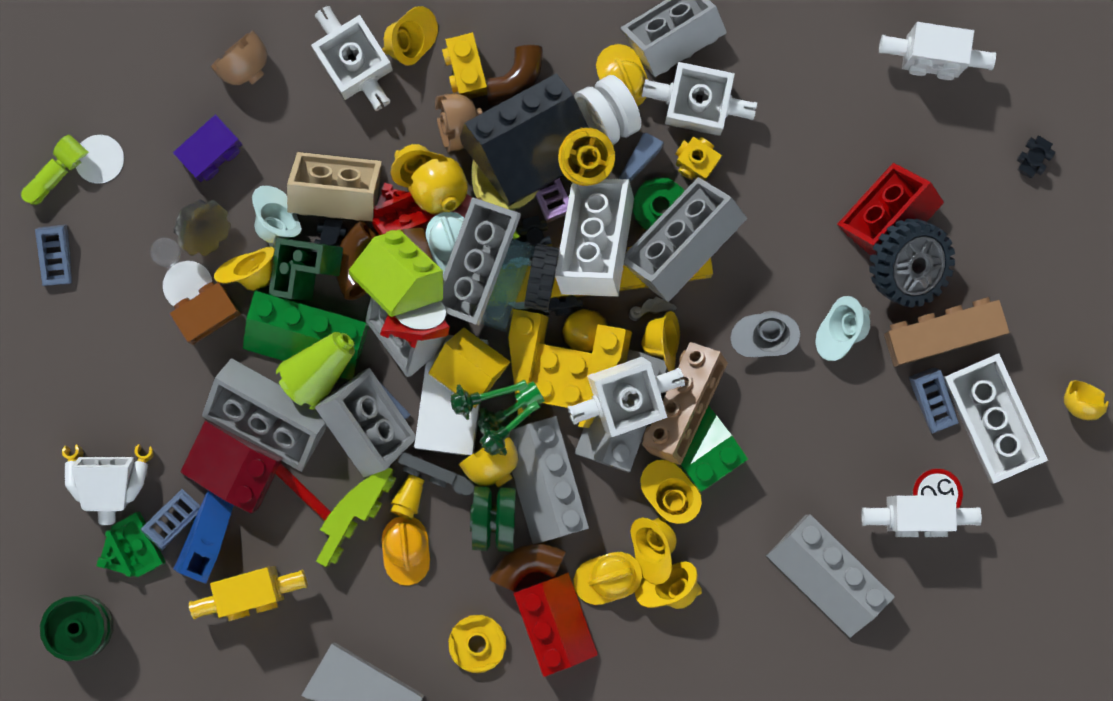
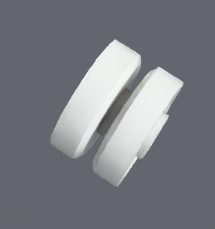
M608 75L597 81L595 88L586 87L575 93L574 98L588 127L603 132L613 145L619 141L620 136L627 138L640 130L641 117L637 104L628 88L616 76Z

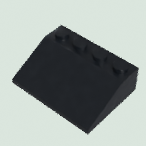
M556 73L465 122L460 140L461 144L506 204L511 206L564 176L558 160L561 143L571 132L589 127L574 95Z

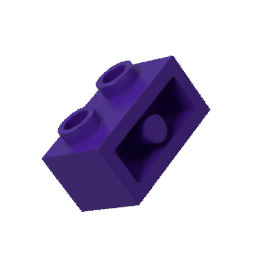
M215 114L180 145L173 154L201 183L204 179L206 181L212 179L218 173V167L227 160L229 162L240 153L239 148L243 144Z

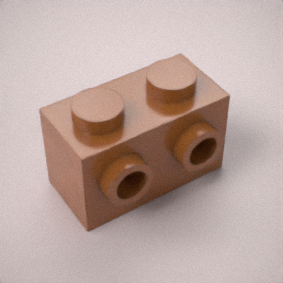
M210 282L198 290L199 295L191 300L185 298L174 305L175 310L169 313L187 342L192 345L241 315L225 287L219 282L216 284Z

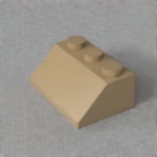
M297 152L287 183V212L298 213L299 215H316L328 218L373 222V209L378 201L382 161Z

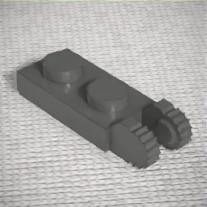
M405 452L401 454L398 463L404 465L403 471L417 477L420 472L431 476L429 482L444 488L447 483L452 484L455 492L463 494V496H471L473 494L475 484L471 480H467V478Z

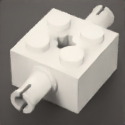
M330 6L323 8L328 19L319 10L315 14V18L319 21L327 35L311 46L344 100L359 91H364L375 111L382 109L377 97H379L384 107L390 103V99L377 81L393 71L390 61L361 16L358 15L344 25H341ZM353 54L357 60L352 62L348 59V56Z
M916 22L906 36V39L882 35L879 44V53L904 56L902 69L909 70L910 74L924 76L926 73L937 74V78L943 80H953L954 77L958 78L968 66L992 71L996 61V52L972 50L974 30Z
M678 62L674 83L671 82L668 85L645 79L642 97L666 101V104L669 105L665 120L666 125L718 136L722 133L725 118L728 115L753 120L757 107V102L735 99L730 95L735 73ZM697 95H702V104L696 103Z
M639 357L588 375L593 393L592 399L574 406H568V412L571 413L570 418L574 425L599 416L604 431L611 437L667 418L661 393L685 386L684 379L681 380L683 374L679 368H676L673 371L655 377L651 362L644 357ZM629 391L632 394L628 395V401L625 402L623 398L625 393Z
M956 495L887 497V508L863 507L861 512L862 526L887 525V531H895V537H919V531H924V537H948V531H957V525L980 526L982 520L980 507L956 508Z

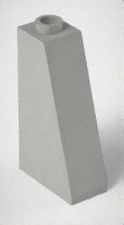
M333 643L301 696L315 701H422L425 695L337 643Z

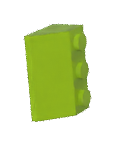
M400 229L391 230L374 237L349 269V275L391 317L443 300V270Z

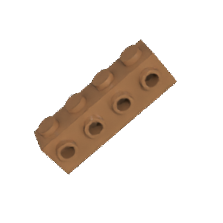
M987 297L972 302L974 307L963 310L962 305L946 309V315L935 317V314L931 313L918 317L919 323L908 325L907 321L890 325L891 331L886 332L884 337L893 367L1010 333L1000 300L990 302V298Z
M690 342L687 349L681 353L678 368L683 374L681 380L684 379L685 386H680L666 392L662 401L667 418L652 423L651 426L646 428L643 435L642 445L651 455L681 465L728 364L720 351Z

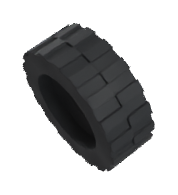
M536 244L524 307L548 311L560 248Z

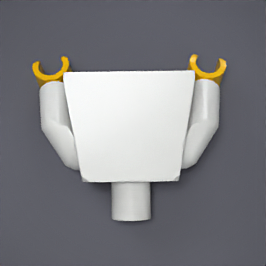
M77 444L75 445V454L70 456V448L64 446L62 448V455L68 459V462L65 463V487L74 499L80 502L81 508L84 511L98 512V523L100 525L114 524L116 522L115 511L124 510L128 503L135 500L144 485L148 469L146 462L150 461L154 455L152 447H149V453L146 456H140L141 445L138 444L135 447V455L138 460L134 462V457H83V449Z

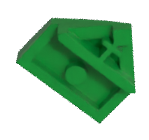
M136 512L112 525L111 529L106 531V540L96 566L126 574L125 576L141 577L165 564L166 561L160 549L141 532V528L146 522L141 513Z

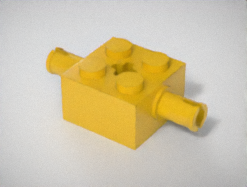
M276 566L265 567L210 583L213 595L196 601H189V609L193 619L218 613L219 618L227 616L228 621L250 616L249 610L256 608L257 613L278 608L277 602L284 600L283 594L307 588V579L303 569L278 577Z

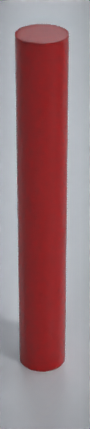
M280 464L276 475L325 521L331 511L285 466Z

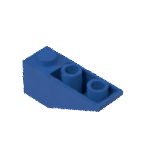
M207 490L173 568L175 571L202 583H207L223 542L233 504Z

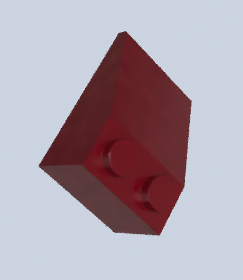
M205 420L180 472L223 500L249 513H253L259 510L283 458Z

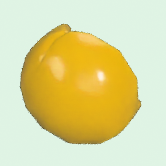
M581 309L574 312L564 323L562 333L565 343L572 350L593 351L597 325L607 326L606 319L599 312L589 309Z
M1077 380L1069 382L1064 394V404L1067 410L1073 416L1082 420L1099 419L1106 413L1109 401H1106L1104 404L1105 393Z

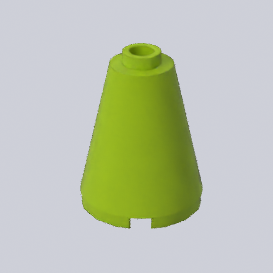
M334 332L283 361L277 367L276 375L280 372L282 379L279 381V384L287 396L300 406L304 403L312 405L309 409L314 410L315 406L331 392L354 355L353 340L345 333Z

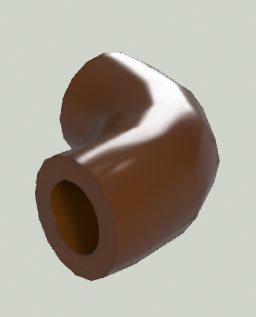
M522 45L514 48V64L510 71L504 76L487 78L488 106H497L534 85L541 71L542 46Z
M359 221L342 240L340 247L344 248L340 276H336L340 290L347 300L358 299L367 293L349 275L351 266L370 241L377 236L375 231L364 221Z
M541 543L520 546L513 552L503 556L492 571L489 580L515 592L521 580L530 573L539 572L554 578L566 551Z

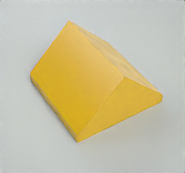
M462 328L444 344L428 374L453 393L457 392L456 387L460 384L469 394L476 392L482 394L490 390L510 364V361L467 329Z

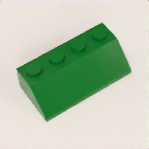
M255 291L246 318L243 349L285 361L334 332L345 333L353 340L355 353L340 377L350 380L355 376L369 325L363 321Z

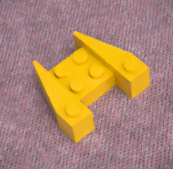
M514 309L508 336L514 385L522 380H525L527 384L534 381L545 400L543 402L545 404L568 408V406H574L591 400L593 393L587 376L627 361L632 332L629 330L598 324L592 353L544 344L549 320L548 316ZM522 408L517 410L518 415L524 411ZM595 417L579 422L578 426L590 428Z

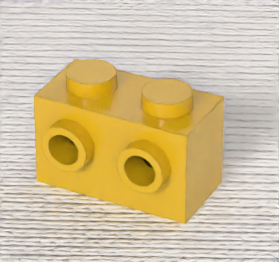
M473 32L445 39L447 48L442 49L446 66L452 65L454 75L449 76L452 92H458L469 99L488 95Z

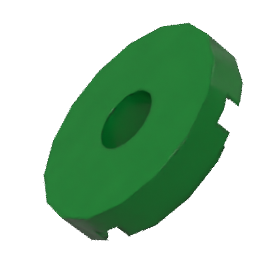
M656 177L646 181L634 196L632 212L636 222L647 231L663 215V213H657L653 209V202L656 199H664L670 207L685 190L669 178Z

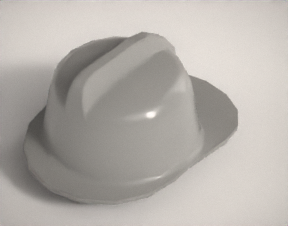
M767 311L762 314H754L742 318L733 327L730 338L733 348L737 353L745 357L779 356L794 350L799 343L800 330L795 320L788 315Z

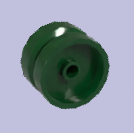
M474 487L473 505H471L470 511L472 550L487 551L491 544V533H496V548L498 551H514L516 488L501 487L497 495V505H492V491L490 487Z
M88 595L63 597L53 602L44 612L40 622V638L46 650L54 657L65 661L83 660L102 652L110 642L113 633V617L108 607L98 598ZM75 623L79 625V630L74 629Z

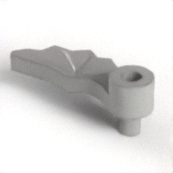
M656 296L654 299L649 298L641 308L637 306L631 308L629 318L637 321L646 313L657 314L663 311H675L677 307Z

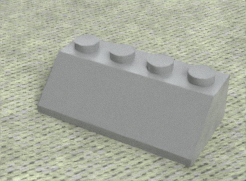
M698 177L625 253L624 265L649 289L669 302L748 218L732 197Z
M472 197L443 274V300L441 302L445 306L447 314L480 325L519 222L520 213Z
M628 351L626 362L644 357L651 362L655 377L665 373L667 368L665 361L641 352ZM629 391L625 393L623 398L625 402L628 401V395L632 394ZM596 416L590 428H583L575 454L629 473L646 425L611 437L604 431L601 418Z
M232 358L215 377L202 417L223 429L283 458V462L301 472L327 427L317 410L309 409L312 405L304 403L300 406L287 396L279 384Z
M554 416L511 430L509 437L513 441L518 453V463L512 474L532 543L537 544L589 529L557 417Z
M811 514L805 515L766 555L849 638L872 621L895 598Z

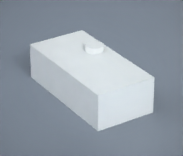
M604 179L602 182L592 186H581L572 182L555 273L561 294L619 296L634 203L629 179Z
M453 335L446 336L444 344L448 340H450L453 337ZM480 339L487 345L489 344L488 340ZM439 351L425 365L414 448L470 456L474 453L480 404L476 408L473 407L469 414V420H466L463 415L455 414L450 402L451 395L454 393L428 374L440 353Z
M999 353L943 377L947 390L990 483L994 484L1048 460Z

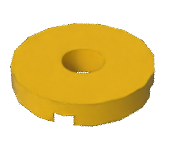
M470 615L460 620L452 629L448 639L449 653L453 661L462 669L471 673H484L495 668L502 660L506 650V636L502 627L493 618L484 615ZM475 635L482 636L486 642L485 649L481 652L472 651L469 646L471 637Z

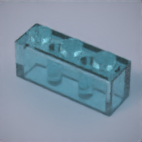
M515 239L511 240L480 324L503 332L507 331L534 255L535 246Z

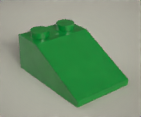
M708 405L688 451L679 466L700 493L747 461L748 458L728 429Z

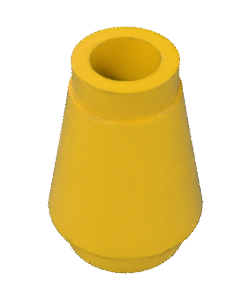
M409 474L391 502L393 505L391 512L412 520L414 514H418L424 480Z

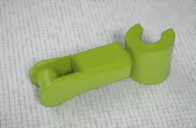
M71 135L61 138L53 150V155L57 158V161L52 158L35 178L23 188L21 192L22 199L32 205L40 204L50 190L68 173L65 168L67 167L69 170L76 168L82 163L80 159L89 152Z

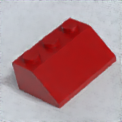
M892 163L838 222L837 226L870 256L877 255V251L873 247L875 243L881 245L882 241L879 237L882 233L889 235L886 230L888 227H896V222L906 221V219H918L927 222L944 204V201L930 181Z
M569 573L514 592L543 677L570 668L598 655Z

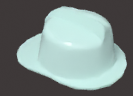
M260 186L255 189L252 201L256 212L254 227L257 235L264 241H267L269 246H272L274 249L276 238L289 239L298 236L301 232V225L296 213L287 212V195L272 186Z
M442 212L434 216L428 223L425 232L433 261L443 270V274L464 221L463 216L454 212Z
M843 296L837 299L817 331L815 341L817 351L822 358L828 361H836L843 358L854 343L863 340L869 333L870 311L862 307L858 300L852 296Z

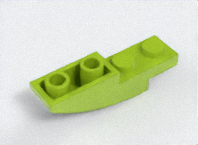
M388 467L384 471L371 475L353 488L336 505L320 528L322 532L330 536L316 560L317 563L325 567H329L331 562L336 564L344 551L340 547L345 537L350 539L358 523L354 522L356 517L364 521H368L369 517L373 519L376 517L382 506V503L379 502L384 491L389 493L396 480L392 476L395 470Z

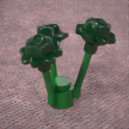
M525 380L515 385L482 394L478 392L469 394L459 384L456 387L457 392L452 394L450 398L452 410H454L455 414L463 415L466 420H469V414L473 406L481 404L482 400L519 391V393L514 395L518 402L506 410L501 409L494 413L488 411L486 407L480 408L481 416L478 418L477 424L484 436L479 442L482 444V448L491 456L507 454L504 440L511 435L509 432L528 415L539 409V404L545 401L534 381L527 384ZM520 408L524 410L506 427L502 426L501 423L508 419L507 416Z

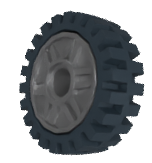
M918 219L896 222V227L890 226L886 229L889 235L883 233L880 235L881 245L875 243L873 247L877 251V255L870 256V261L875 263V265L869 266L870 273L874 275L871 277V280L876 285L877 291L891 301L908 307H914L915 305L923 306L924 301L930 303L934 300L933 295L939 296L942 293L940 286L947 287L949 284L945 278L946 276L952 277L954 271L949 269V266L955 265V259L950 257L955 254V249L950 246L953 243L947 237L948 234L935 225Z

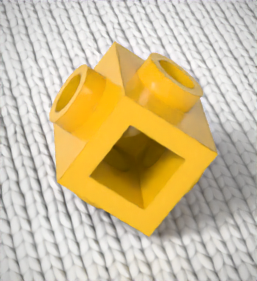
M693 136L689 143L684 140L676 151L675 155L679 157L676 166L679 167L678 172L690 180L699 177L706 181L722 155L713 150L714 145L702 137L698 140Z

